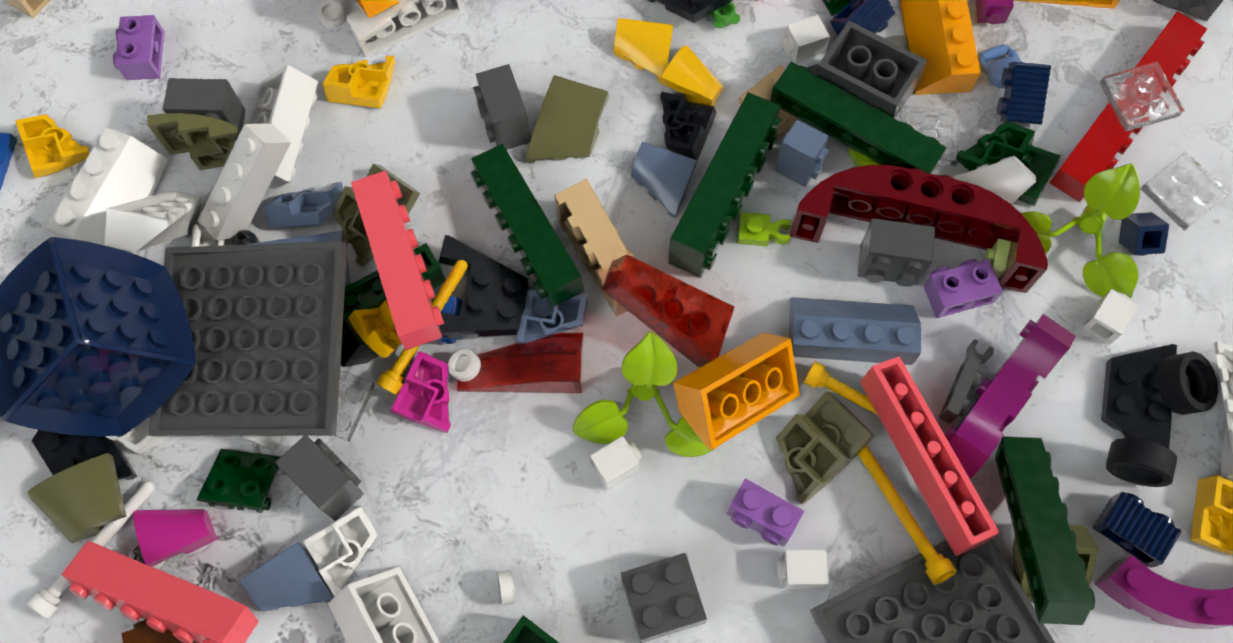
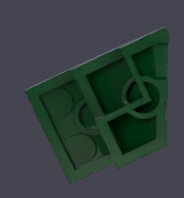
M1007 121L997 127L993 133L986 134L978 139L977 144L965 151L960 150L956 155V160L969 171H973L979 166L985 164L992 165L998 163L1001 159L1015 156L1036 176V183L1018 199L1035 206L1059 162L1060 155L1032 146L1036 131Z

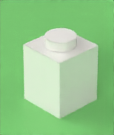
M817 14L787 24L782 44L787 54L790 53L794 63L825 53L830 36Z
M1111 289L1099 300L1084 324L1083 329L1110 345L1124 333L1139 305L1131 301L1127 295Z
M624 436L590 455L591 465L607 490L640 471L639 460L642 459V456L633 442L628 444Z
M786 550L782 554V560H777L778 580H783L784 589L825 588L829 584L826 550Z

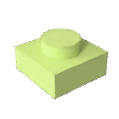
M998 239L992 249L987 248L983 260L989 259L997 279L1006 270L1011 241Z

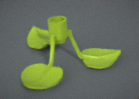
M1133 163L1104 170L1092 176L1084 188V198L1088 205L1084 208L1081 216L1074 217L1072 221L1055 231H1050L1052 221L1049 216L1036 211L1021 213L1037 233L1045 253H1048L1052 246L1050 237H1057L1075 225H1079V228L1087 234H1094L1097 260L1089 261L1084 265L1082 275L1085 284L1092 292L1101 297L1113 289L1132 298L1139 278L1137 264L1130 256L1121 252H1111L1104 257L1102 256V228L1108 217L1113 220H1122L1130 216L1138 206L1140 180Z
M649 331L637 345L629 350L622 361L621 369L623 376L632 385L631 388L627 389V397L623 407L619 410L618 405L609 399L596 401L582 410L576 417L572 427L574 434L597 444H610L618 438L625 436L628 431V420L623 415L628 412L632 398L635 396L639 400L648 401L655 397L669 427L672 428L665 436V443L672 452L684 457H697L713 451L705 446L683 416L678 420L677 424L672 420L657 386L668 385L674 380L678 370L677 361L669 346L653 331Z

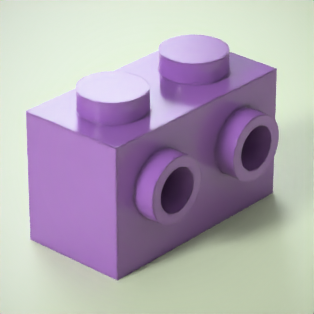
M154 15L120 17L119 28L116 29L117 49L113 54V63L126 80L160 79L165 31Z
M970 259L961 263L959 267L948 269V267L938 268L930 273L928 280L923 286L936 318L992 304L1003 292L989 259L978 262L976 259Z
M745 478L726 514L738 526L745 529L750 527L760 533V537L775 546L779 544L784 547L793 534L804 511Z

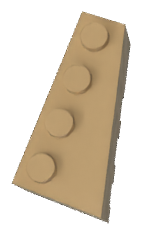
M587 178L555 194L558 222L616 317L647 301L650 283L644 272L638 271L631 251L624 246L617 229L611 223Z

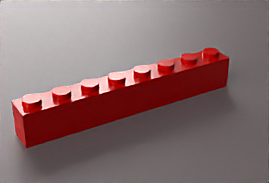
M1177 11L1049 183L1080 202L1084 198V188L1088 180L1101 171L1113 169L1119 161L1114 156L1117 152L1123 155L1133 142V139L1129 138L1130 134L1133 132L1137 135L1147 123L1148 119L1144 118V115L1146 113L1153 114L1162 102V99L1158 97L1160 93L1166 95L1177 80L1172 78L1174 74L1180 76L1191 61L1187 57L1189 54L1194 57L1205 42L1201 40V37L1207 31V28Z

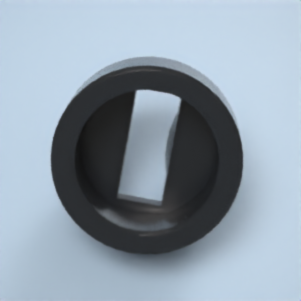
M240 230L233 237V245H245L242 242L244 238L248 239L251 243L260 242L257 236L249 230Z

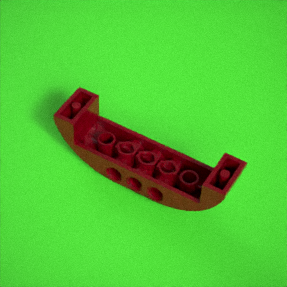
M865 165L835 173L817 184L800 201L790 230V237L818 243L828 215L831 213L869 223L874 218L935 227L934 238L987 250V248L992 249L998 239L1011 241L1007 267L998 281L1003 288L1027 293L1048 268L1046 253L1037 233L1027 219L1012 204L978 185L956 180L949 175L939 176L926 173L918 168L908 169L892 165Z

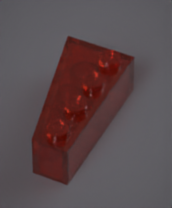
M626 254L611 262L602 287L606 294L698 368L719 357L735 306Z

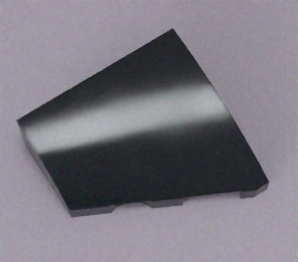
M661 92L660 99L663 103L664 112L662 119L666 131L664 137L667 149L698 161L717 114L715 107L688 102L684 95Z

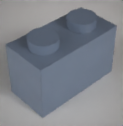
M796 120L782 142L775 171L806 187L811 178L815 180L818 178L824 167L823 162L829 152V149L825 148L829 136Z

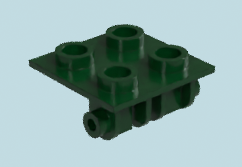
M220 449L199 492L197 501L208 503L210 507L218 505L234 509L237 506V509L243 511L245 507L248 510H256L257 513H262L264 510L268 511L271 507V498L267 497L279 469L275 462L281 456Z

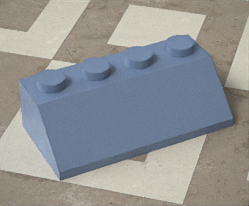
M790 298L789 338H791L794 357L882 363L900 356L904 365H913L921 354V322L913 305Z

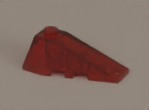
M561 332L525 344L515 343L478 354L477 356L481 362L479 373L470 381L462 382L457 380V391L582 393L584 334Z

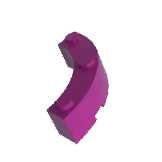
M1044 314L1040 316L1036 323L1031 319L1019 333L1023 337L1021 342L992 379L985 377L975 390L979 397L958 426L955 428L951 425L944 434L970 479L990 458L1004 435L1002 433L1003 430L1012 423L1032 396L1031 392L1039 383L1036 380L1037 377L1040 375L1045 379L1070 349L1076 337Z
M1132 555L1115 561L1094 583L1123 607L1129 610L1133 609L1158 623L1188 629H1216L1233 626V587L1223 590H1207L1181 585L1153 572Z

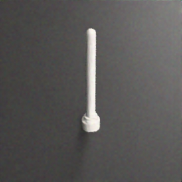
M150 481L144 482L124 504L127 517L107 523L91 542L104 547L133 515V512L151 495L155 489L154 484ZM60 575L48 589L44 588L41 592L36 591L27 601V604L34 611L49 619L59 608L57 605L61 600L59 596L68 588L70 583Z

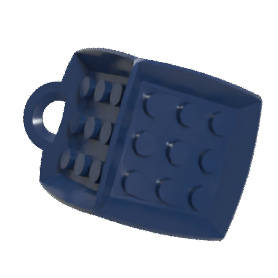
M50 237L26 256L0 285V417L3 421L60 434L123 436L162 406L196 365L192 332L177 287L165 266L147 258L101 244Z

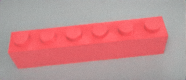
M385 170L351 182L396 332L405 350L442 338L439 326L444 324V320L439 307L432 306L430 299L436 296L430 280L424 281L422 273L427 272L421 253L415 254L414 247L419 245L413 229L407 230L405 223L411 220L405 204L399 205L398 199L403 196L397 180L391 181Z
M898 356L873 365L860 383L955 557L984 545L1000 532L902 359Z
M91 541L85 543L61 574L71 584L68 589L80 598L87 599L90 595L94 597L93 600L100 606L108 610H112L114 606L120 608L119 611L124 616L136 622L143 618L147 620V625L160 633H164L168 629L173 632L174 637L184 643H193V641L198 643H245L259 622L246 605Z

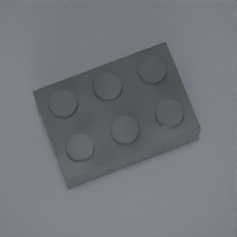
M848 21L819 63L817 76L824 80L832 81L840 89L849 94L857 95L862 101L875 108H880L889 116L896 118L921 80L927 60Z

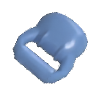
M1004 44L978 53L980 69L987 74L991 85L1001 89L1005 88L1001 84L1004 68H1008L1010 62H1023L1014 49ZM1006 54L1008 55L1005 58L993 61L991 64L986 63L987 61L996 59Z

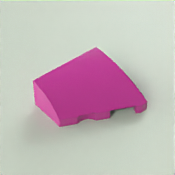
M419 351L390 412L432 429L448 433L451 427L448 411V364Z
M205 509L137 510L133 512L134 526L145 564L151 567L182 552L189 554L218 540L208 512Z

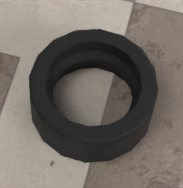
M1192 351L1166 357L1161 362L1157 373L1158 387L1165 404L1174 413L1186 415L1205 412L1214 406L1218 396V381L1213 367L1202 354ZM1185 374L1187 375L1189 380L1190 392L1186 384Z
M1135 438L1116 439L1110 445L1106 470L1113 476L1133 484L1148 487H1165L1173 482L1177 455L1165 446L1151 441Z

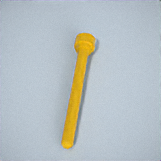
M458 260L432 301V306H438L440 312L468 267L466 261ZM420 346L409 350L404 348L392 369L388 368L385 373L382 372L376 384L398 395L403 385L402 381L405 378L402 375Z
M814 361L803 381L804 384L812 388L817 386L822 389V387H825L878 416L867 395L829 376L830 372L825 370L826 366Z
M866 445L858 456L925 558V566L927 568L925 573L933 585L948 580L957 572L956 568L949 558H944L942 554L938 555Z

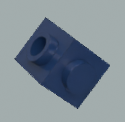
M1153 212L1132 213L1127 218L1121 220L1119 243L1134 255L1144 256L1165 253L1170 224Z

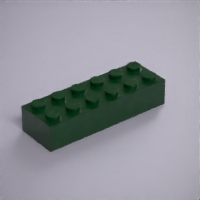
M747 92L670 238L668 264L699 278L702 277L705 269L711 270L717 258L716 251L719 244L723 246L729 235L730 229L728 227L731 220L736 221L742 209L741 202L743 197L749 196L755 182L753 178L756 173L760 174L767 157L765 155L767 150H772L778 138L777 131L782 122V119L778 118L780 105Z

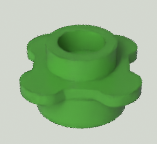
M732 2L709 14L714 19V26L719 29L729 26L731 23L737 24L740 21V15L735 13V5Z

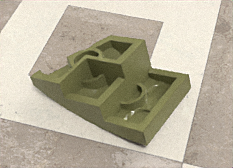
M554 75L532 133L526 155V163L532 164L535 163V160L552 158L554 161H559L570 157L575 159L590 157L599 135V119L609 98L608 91Z
M184 113L147 115L148 127L168 153L173 155L189 152L190 158L199 170L224 167L234 147L235 138L238 137L237 126L213 117Z
M373 163L367 176L386 170L391 181L397 180L403 196L398 199L399 205L405 204L409 214L420 192L381 165ZM345 186L333 209V214L337 223L342 226L346 241L352 244L358 256L355 259L359 265L365 266L374 257L353 188Z
M826 391L806 415L796 414L776 437L780 451L786 459L785 465L788 474L793 478L798 493L796 496L797 500L801 504H805L825 487L876 436L831 392Z
M108 453L63 470L27 491L31 500L70 543H76L96 536L104 527V524L127 517L114 459Z

